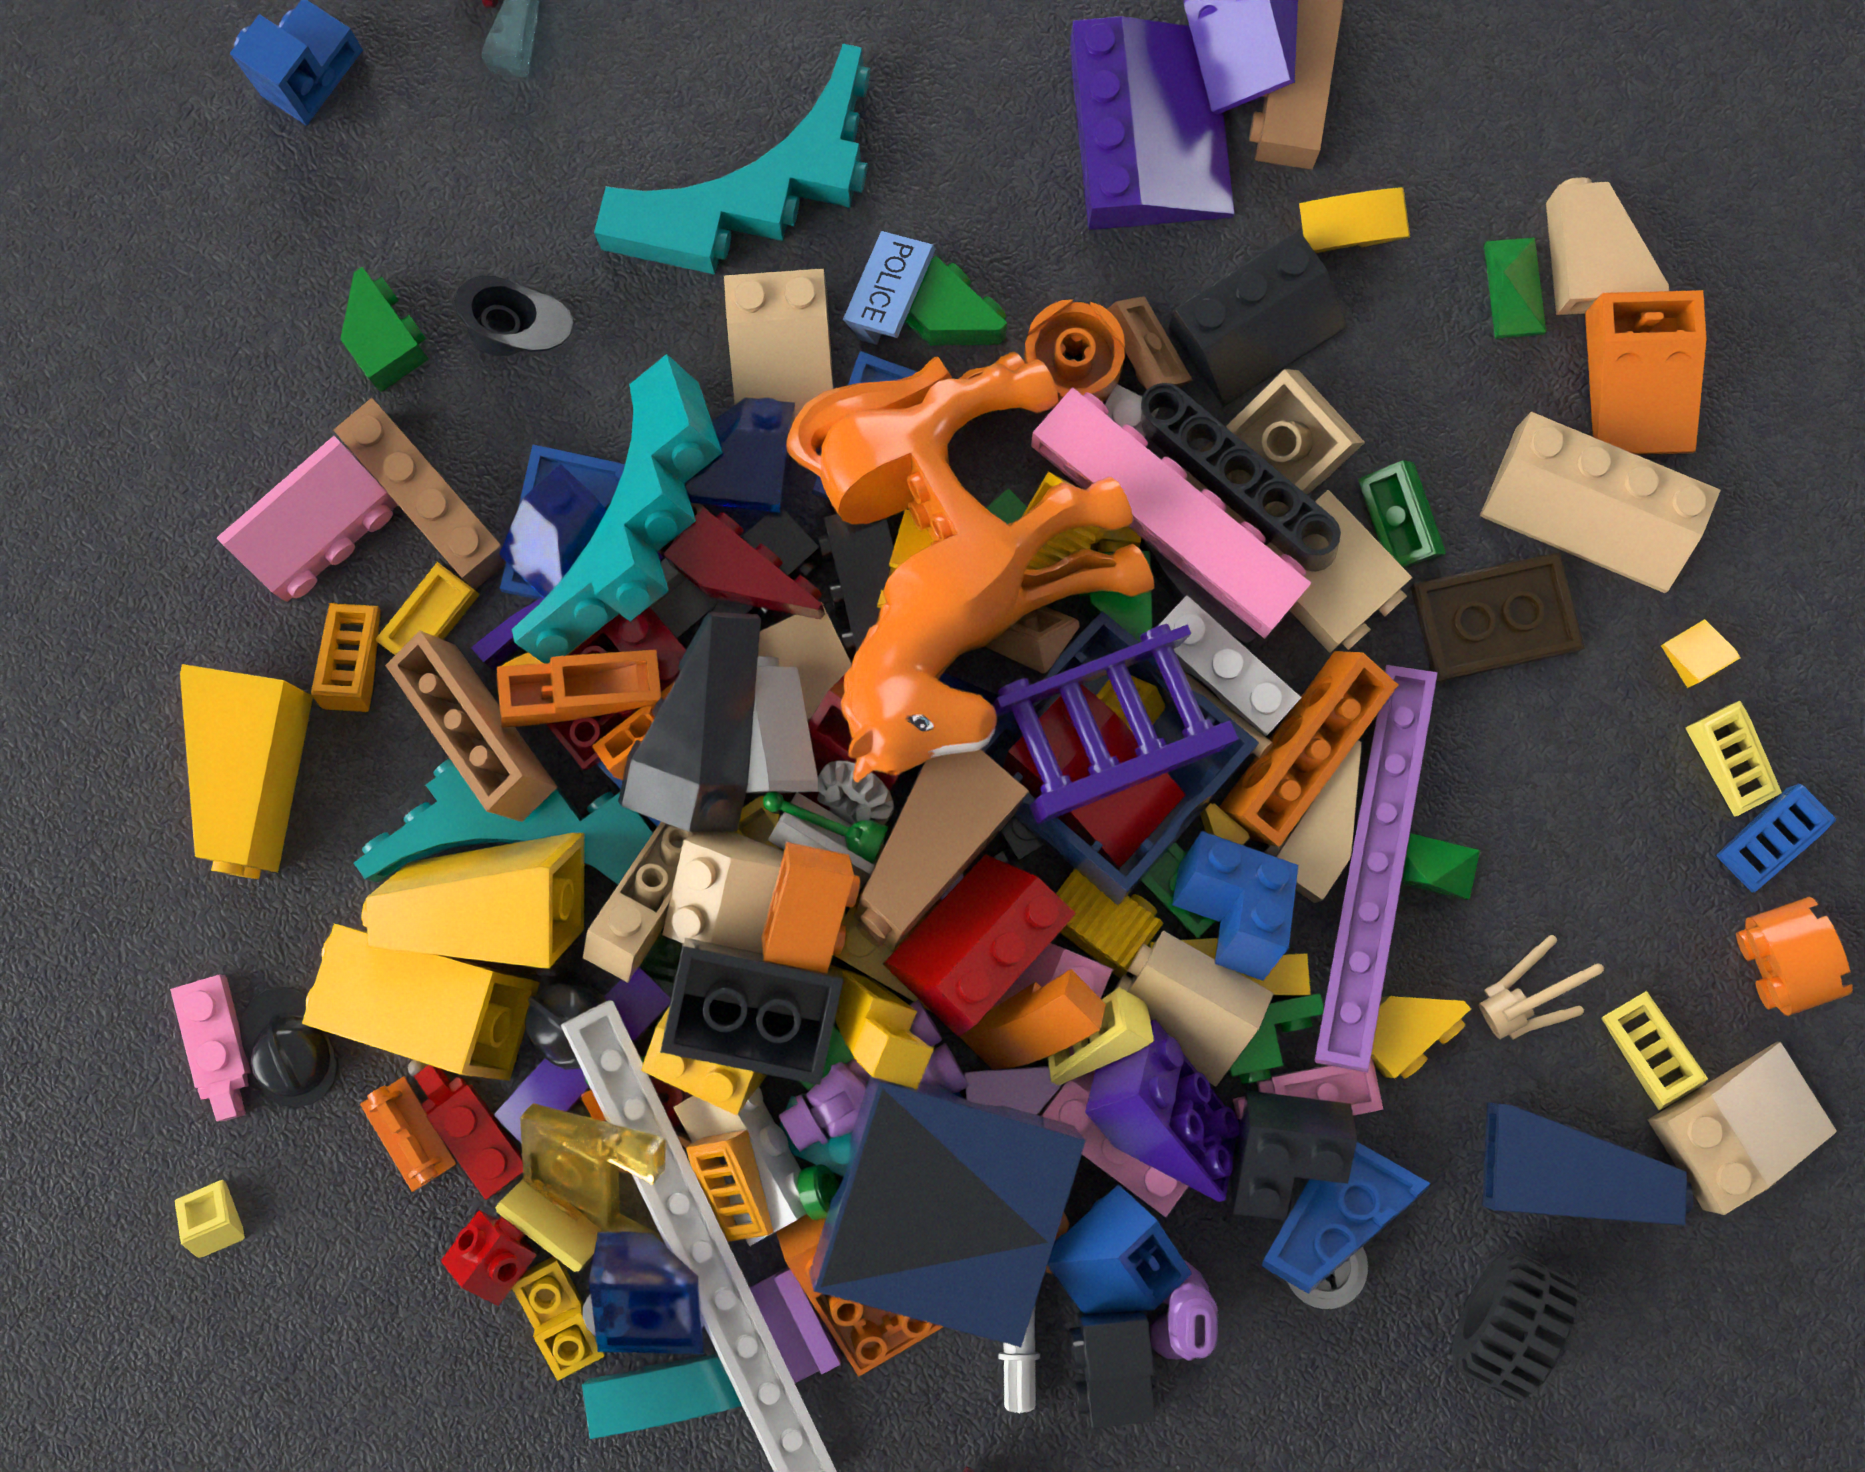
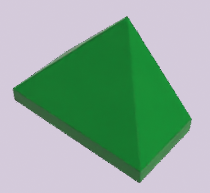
M1535 238L1486 241L1484 250L1495 339L1544 335L1546 333Z
M1410 833L1401 884L1469 900L1480 850Z

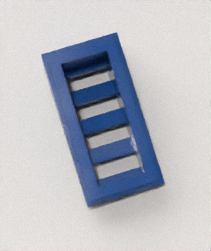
M1801 784L1790 786L1779 794L1716 856L1753 893L1818 839L1836 822V819L1806 787ZM1790 807L1807 823L1806 826L1789 810ZM1776 819L1795 836L1792 840L1789 841L1772 824ZM1761 833L1779 852L1773 856L1759 842L1756 836ZM1745 846L1764 865L1759 871L1739 852Z

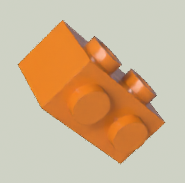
M787 842L761 936L763 959L765 962L827 973L832 955L839 956L844 946L846 924L841 922L845 908L854 907L859 892L860 877L853 873L850 855Z

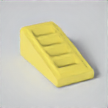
M1741 701L1730 704L1685 727L1734 817L1782 793L1752 721ZM1728 725L1732 733L1717 741L1714 731ZM1738 743L1742 751L1725 759L1721 750ZM1747 760L1752 769L1733 778L1730 769ZM1757 778L1762 787L1741 797L1738 787Z
M1120 987L1103 998L1102 1001L1106 1004L1101 1029L1073 1045L1074 1054L1071 1057L1069 1047L1048 1057L1051 1082L1059 1086L1138 1052L1151 1044L1154 1038L1147 1004Z
M1647 991L1602 1017V1021L1659 1111L1701 1087L1708 1080ZM1645 1012L1650 1021L1627 1034L1622 1025ZM1656 1031L1661 1039L1639 1051L1634 1043ZM1668 1049L1672 1058L1651 1069L1647 1061ZM1679 1068L1683 1077L1664 1087L1659 1079Z

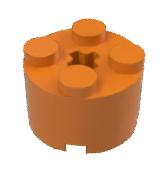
M1073 299L1061 300L1049 305L1035 317L1030 326L1025 342L1024 363L1027 364L1038 359L1045 364L1057 388L1059 402L1073 387L1081 395H1084L1086 392L1091 393L1103 403L1109 398L1111 392L1118 384L1125 359V338L1119 322L1106 308L1090 302V304L1073 302ZM1068 352L1073 357L1081 354L1083 355L1082 361L1077 362L1075 359L1067 360L1065 353Z
M1806 897L1748 917L1745 921V929L1736 932V939L1744 958L1747 961L1755 959L1763 978L1755 982L1762 1003L1768 1010L1777 1007L1786 1016L1851 995L1852 985L1842 986L1841 981L1842 975L1851 973L1843 946L1829 918L1824 916L1816 919L1809 909L1819 905L1811 897Z

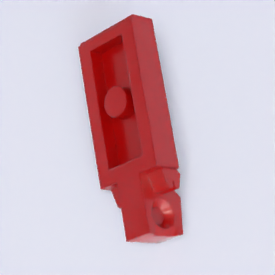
M432 1065L426 1066L414 1075L429 1098L421 1104L427 1114L426 1118L485 1200L490 1199L531 1168L472 1084L467 1085L461 1076L450 1081L441 1068Z

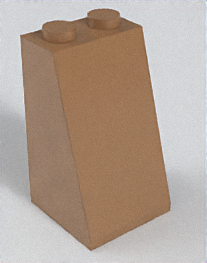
M981 749L971 752L946 754L925 762L864 889L854 914V918L860 922L856 926L857 930L874 946L880 948L885 944L893 951L1011 820L1029 792Z

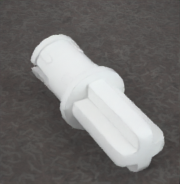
M1036 1304L1033 1308L1022 1347L1004 1343V1352L999 1353V1359L1004 1360V1406L1007 1411L1029 1412L1034 1410L1036 1406L1035 1360L1040 1359V1353L1035 1352Z

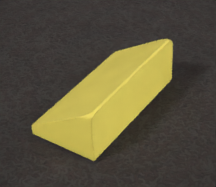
M532 1176L523 1178L495 1207L498 1214L574 1272H579L587 1267L607 1239V1234Z

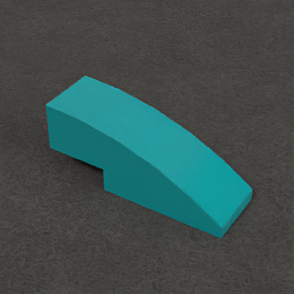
M718 1354L643 1366L641 1370L589 1378L582 1384L590 1439L657 1427L742 1406Z

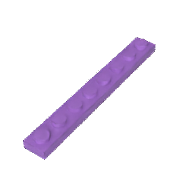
M1386 665L1385 673L1399 685L1377 714L1315 1056L1316 1063L1368 1073L1438 673Z

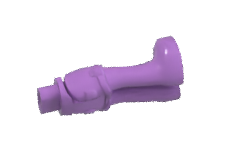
M918 999L911 1003L910 1006L917 1013L909 1031L930 1047L942 1041L940 1032L921 1001ZM946 1043L934 1049L920 1082L939 1086L952 1094L968 1087L969 1084ZM856 1059L847 1063L839 1061L832 1065L829 1074L821 1080V1085L816 1084L807 1094L802 1093L796 1096L798 1104L779 1114L782 1124L799 1151L804 1150L817 1141L825 1145L830 1141V1137L842 1136L853 1131L866 1091V1082L870 1078V1074Z
M1185 1261L1192 1274L1162 1302L1170 1305L1169 1312L1158 1315L1151 1322L1149 1334L1151 1346L1159 1355L1166 1359L1178 1360L1185 1358L1191 1361L1194 1358L1208 1356L1216 1347L1218 1340V1309L1209 1293V1286L1202 1274Z

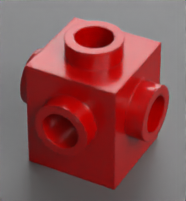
M478 1210L469 1224L460 1231L453 1245L441 1259V1262L461 1288L499 1306L519 1278L525 1274L528 1266L537 1254L524 1240L526 1234L505 1218L500 1216L499 1219H496Z

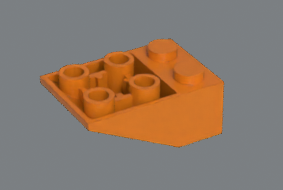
M1703 290L1602 293L1585 312L1593 437L1635 455L1686 454L1696 452L1707 340Z
M806 1213L796 1221L776 1231L787 1265L858 1377L944 1327L815 1292L809 1271L826 1218L815 1221Z

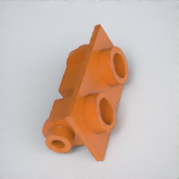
M405 1076L387 1087L384 1085L371 1092L367 1096L368 1099L360 1104L412 1192L457 1164L444 1141L426 1118L427 1114Z

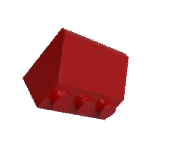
M985 855L888 957L883 965L949 1029L960 1037L983 1018L1076 913L1039 877Z

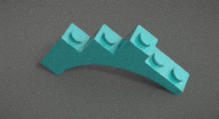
M842 45L831 79L813 109L785 140L755 162L722 178L685 188L640 191L606 187L594 231L601 250L715 274L718 260H726L731 243L730 230L783 241L786 225H795L799 209V197L851 207L854 191L861 193L863 191L868 167L867 163L861 162L859 143L854 142L859 125V113L854 112L857 96L865 98L870 79V68L864 67L862 47Z
M667 354L629 384L633 404L632 437L623 474L611 504L592 539L568 573L547 597L512 628L514 643L543 663H550L551 657L566 656L618 614L631 621L669 591L657 551L696 521L684 483L722 454V450L699 382Z
M449 758L434 770L433 774L436 777L426 784V787L437 802L433 805L429 802L420 804L404 817L403 820L406 824L392 835H389L388 832L382 833L370 840L362 848L364 855L356 860L354 865L364 879L378 883L400 870L408 862L417 861L447 849L483 843L512 844L576 832L584 833V862L595 867L616 884H619L654 833V829L643 814L624 808L619 804L620 792L614 796L610 791L597 798L586 809L590 815L583 819L553 778L552 780L557 785V788L523 822L487 812Z

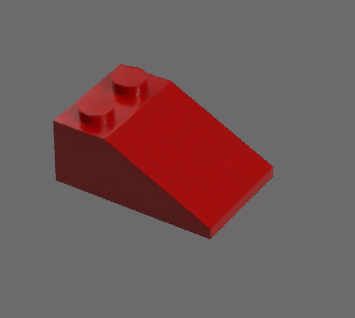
M1083 684L1080 685L1110 756H1117L1120 764L1136 758L1135 749L1139 746L1132 731L1110 707ZM1060 695L1039 718V721L1063 776L1069 775L1073 783L1090 776L1087 768L1092 765ZM1022 736L1008 751L1003 769L1012 777L1019 772L1023 776L1021 785L1037 799L1042 795L1040 787L1044 784ZM1166 773L1061 815L1058 818L1090 846L1098 840L1103 845L1099 854L1119 870L1137 851L1144 840L1155 831L1181 802L1186 794Z

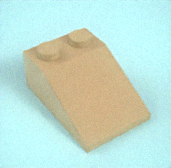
M824 268L725 275L726 318L738 437L788 434L795 417L807 402L824 391L834 389L828 298Z
M1284 369L1226 426L1306 495L1327 479L1365 443L1299 370ZM1210 441L1200 452L1210 450L1214 446L1213 443ZM1184 469L1187 474L1186 481L1200 492L1203 489H1207ZM1234 470L1226 475L1227 479L1235 484H1244L1252 479L1250 474L1244 470ZM1271 502L1264 507L1268 514L1276 517H1281L1290 510L1282 502ZM1226 505L1227 509L1224 512L1239 524L1245 521Z
M697 832L684 839L662 935L683 944L685 938L763 954L761 936L784 851L735 832Z
M1775 1042L1648 1119L1676 1167L1687 1172V1182L1691 1183L1693 1195L1702 1209L1722 1215L1729 1213L1770 1188L1837 1132L1781 1042Z

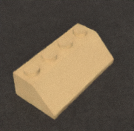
M1530 412L1514 431L1480 517L1666 593L1703 536L1721 490Z

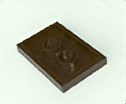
M1560 552L1419 582L1411 586L1431 671L1438 672L1437 682L1575 653L1585 649Z

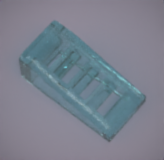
M504 0L481 53L491 73L527 78V74L529 75L541 0Z

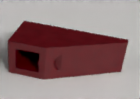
M703 507L695 517L696 521L685 529L664 553L670 566L708 597L820 620L825 615L823 605L818 601L822 593L801 575L792 580L779 568L783 561L765 545L760 543L754 549L740 537L744 530L722 511L715 517Z

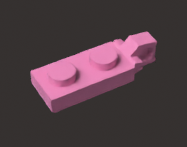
M219 974L170 989L195 1088H198L200 1099H210L216 1122L227 1121L246 1115L240 1088L249 1086L247 1074L251 1073L242 1046L240 1027L226 975Z
M1373 1058L1370 1060L1368 1073L1326 1065L1274 1075L1270 1079L1257 1081L1259 1092L1351 1103L1353 1115L1383 1109ZM1245 1096L1233 1099L1235 1114L1240 1121Z

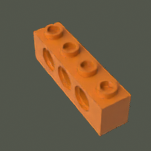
M1334 651L1302 694V698L1293 706L1269 740L1273 742L1270 751L1261 759L1256 756L1219 808L1249 833L1248 836L1251 840L1280 847L1399 684L1364 653Z

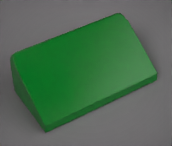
M1402 460L1358 479L1380 544L1403 568L1446 554L1420 477L1413 462Z

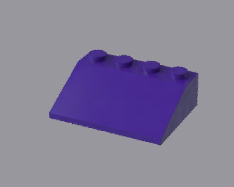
M1124 16L1073 20L1070 54L1088 230L1233 218L1234 205L1224 114L1222 112L1216 115L1211 110L1190 26Z

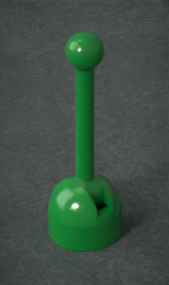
M770 791L763 798V805L770 812L781 810L845 837L846 848L871 864H874L889 828L871 820L857 821L850 827H847L785 801L783 796L777 791Z

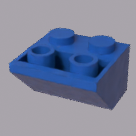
M1119 1184L1105 1197L1099 1199L1092 1206L1091 1210L1067 1233L1060 1235L1054 1241L1047 1263L1050 1271L1084 1314L1155 1310L1192 1274L1159 1222Z

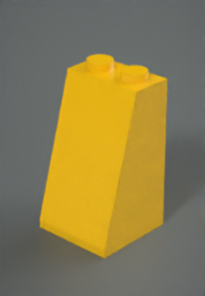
M182 664L180 682L195 857L213 861L211 871L259 880L261 870L278 873L313 697L311 694L284 680Z
M574 832L408 862L366 897L362 908V923L367 927L368 947L550 968L584 930V833Z
M334 924L331 934L322 948V962L315 984L310 989L306 998V1012L302 1024L460 1075L510 1081L526 1029L525 1018L530 1005L528 999L530 996H536L540 982L456 957L368 947L367 931Z

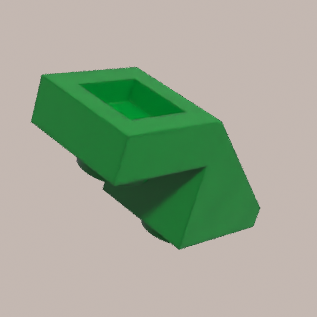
M1311 994L1269 1003L1258 1031L1232 1064L1226 1075H1239L1241 1084L1272 1078L1270 1068L1283 1066L1274 1024L1280 1023L1283 1033L1313 1027L1311 1017L1322 1015L1324 1012L1321 994Z

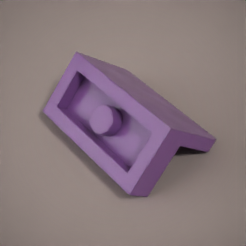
M789 1267L749 1287L794 1383L818 1371L824 1374L841 1365L843 1356L832 1334Z

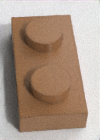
M1145 296L1116 301L1107 309L1117 319L1123 330L1125 352L1134 366L1137 379L1142 386L1149 389L1155 384L1170 383L1181 389L1192 381L1191 376Z

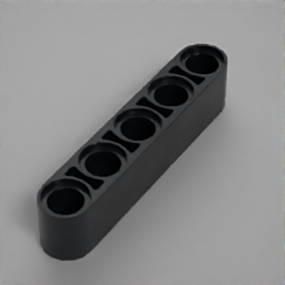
M1159 383L1146 390L1141 401V424L1143 432L1153 443L1207 489L1217 495L1246 522L1256 527L1280 551L1295 559L1305 570L1316 572L1326 569L1333 563L1337 555L1341 536L1339 524L1333 516L1179 387L1170 383ZM1168 407L1174 410L1176 415L1167 420H1160L1153 417L1152 412L1157 408ZM1203 438L1211 441L1214 446L1208 451L1198 452L1191 449L1189 443L1195 439ZM1234 470H1244L1250 474L1252 479L1244 484H1235L1229 481L1226 475ZM1271 502H1282L1288 506L1290 512L1285 516L1276 517L1268 514L1264 507ZM1310 534H1319L1326 538L1329 545L1324 549L1315 550L1307 547L1302 539Z

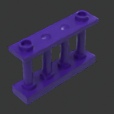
M1169 624L1157 626L1141 634L1140 639L1142 642L1032 685L1029 684L1027 678H1024L998 690L1000 697L992 704L996 711V716L999 717L1013 711L1044 784L1040 787L1042 795L1030 805L1038 825L1221 752L1239 739L1231 720L1213 726L1211 719H1204L1174 651V648L1179 647L1192 634L1188 624L1174 630L1170 629ZM1151 657H1155L1185 726V729L1181 731L1184 739L1168 745L1164 737H1157L1127 668ZM1105 675L1109 677L1139 746L1135 749L1137 757L1121 764L1117 756H1110L1080 687L1084 683ZM1059 693L1063 698L1092 765L1087 768L1090 776L1073 783L1069 775L1063 776L1033 707V703Z

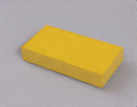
M437 562L377 636L375 641L396 655L419 630L444 640L480 594Z

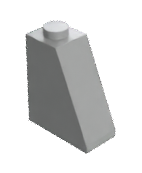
M758 657L746 793H768L770 791H777L779 793L818 792V777L798 667H779L778 657Z

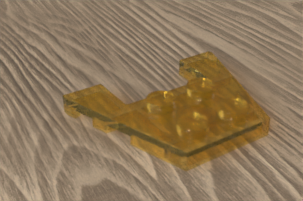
M532 1103L520 1116L524 1182L576 1222L582 1215L601 1229V1241L616 1253L622 1246L643 1261L637 1269L654 1280L665 1266V1243L660 1234L620 1214L619 1167L654 1184L665 1171L666 1139L646 1132Z

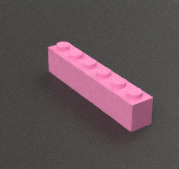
M1072 387L1033 432L1031 447L1082 489L1086 490L1096 481L1110 476L1117 480L1124 490L1132 509L1133 522L1128 527L1265 639L1310 586L1311 582L1304 577L1306 575L1305 569L1292 557L1286 554H1282L1279 557L1264 544L1266 542L1265 536L1256 527L1245 521L1239 524L1224 512L1227 509L1226 505L1213 492L1207 489H1203L1200 492L1186 481V472L1174 460L1168 457H1163L1161 460L1147 449V440L1136 429L1127 424L1121 427L1107 416L1109 413L1107 407L1097 397L1088 392L1081 395Z

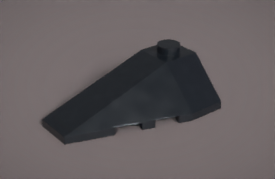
M707 613L678 665L680 674L666 699L660 698L652 711V714L655 716L654 721L643 740H636L628 754L618 800L622 807L688 832H737L749 776L761 618L757 614Z

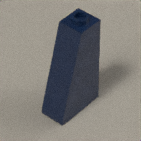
M1487 1102L1483 1207L1497 1211L1685 1225L1686 1213H1690L1693 1205V1189L1691 1183L1687 1182L1686 1171L1509 1104Z

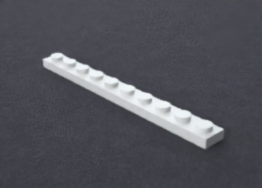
M606 1001L561 1024L773 1471L836 1472L647 1073L641 1071L643 1064L613 1001Z

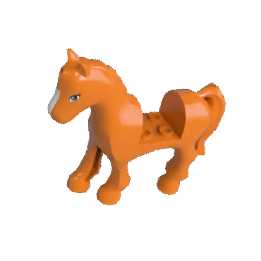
M1013 351L999 358L991 366L968 370L959 379H952L951 374L940 358L934 357L922 370L910 377L892 381L856 383L824 391L807 402L794 419L787 437L786 449L799 465L821 477L826 494L842 521L853 525L869 524L909 508L916 527L920 531L927 529L934 541L931 542V546L911 556L896 568L886 581L883 592L886 603L880 609V619L877 624L869 628L863 643L854 656L851 668L844 675L845 693L841 700L843 715L849 723V730L853 739L849 748V756L857 758L853 773V779L856 783L873 770L897 775L932 758L946 754L977 751L989 743L997 722L994 707L981 695L950 688L938 680L959 655L985 647L1006 632L1024 615L1070 595L1096 591H1113L1134 597L1151 592L1154 589V580L1149 564L1141 550L1133 543L1120 548L1111 555L1088 549L1073 551L1066 558L1053 565L1037 570H1025L1036 553L1050 539L1061 532L1078 527L1091 526L1115 531L1131 525L1133 522L1132 509L1124 490L1113 477L1110 476L1098 480L1086 490L1064 482L1050 487L1042 500L1020 519L1007 524L989 512L962 487L949 467L948 443L954 433L973 418L991 411L1011 408H1023L1039 414L1056 407L1059 403L1057 388L1049 370L1038 359L1025 364L1020 355Z

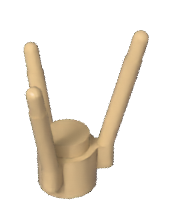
M1550 935L1499 982L1484 989L1488 999L1479 1003V1008L1497 1038L1502 1039L1509 1035L1514 1040L1529 1031L1581 1016L1584 1013V1009L1581 1006H1576L1528 1019L1534 1016L1533 1008L1601 974L1604 971L1603 965L1595 964L1529 998H1526L1519 988L1510 992L1508 989L1556 944L1557 938L1554 935Z

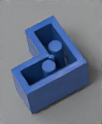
M301 0L295 9L288 11L283 16L279 26L259 14L251 26L245 27L238 34L230 55L262 97L307 126L363 49L349 27L308 0Z
M1201 831L1179 864L1172 906L1220 922L1215 964L1264 981L1289 948L1298 865Z

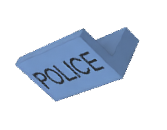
M881 231L843 318L844 322L861 341L877 345L881 334L898 338L936 250L933 244Z

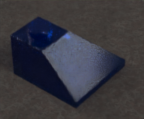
M745 397L715 418L712 423L722 454L684 483L690 503L780 513L792 457L786 449V441L795 419V403L777 401L772 398L757 399Z
M560 464L522 499L499 555L545 599L568 573L590 542L607 509L592 492Z
M629 1231L598 1232L589 1280L598 1352L703 1354L704 1333L699 1276L652 1233H633Z

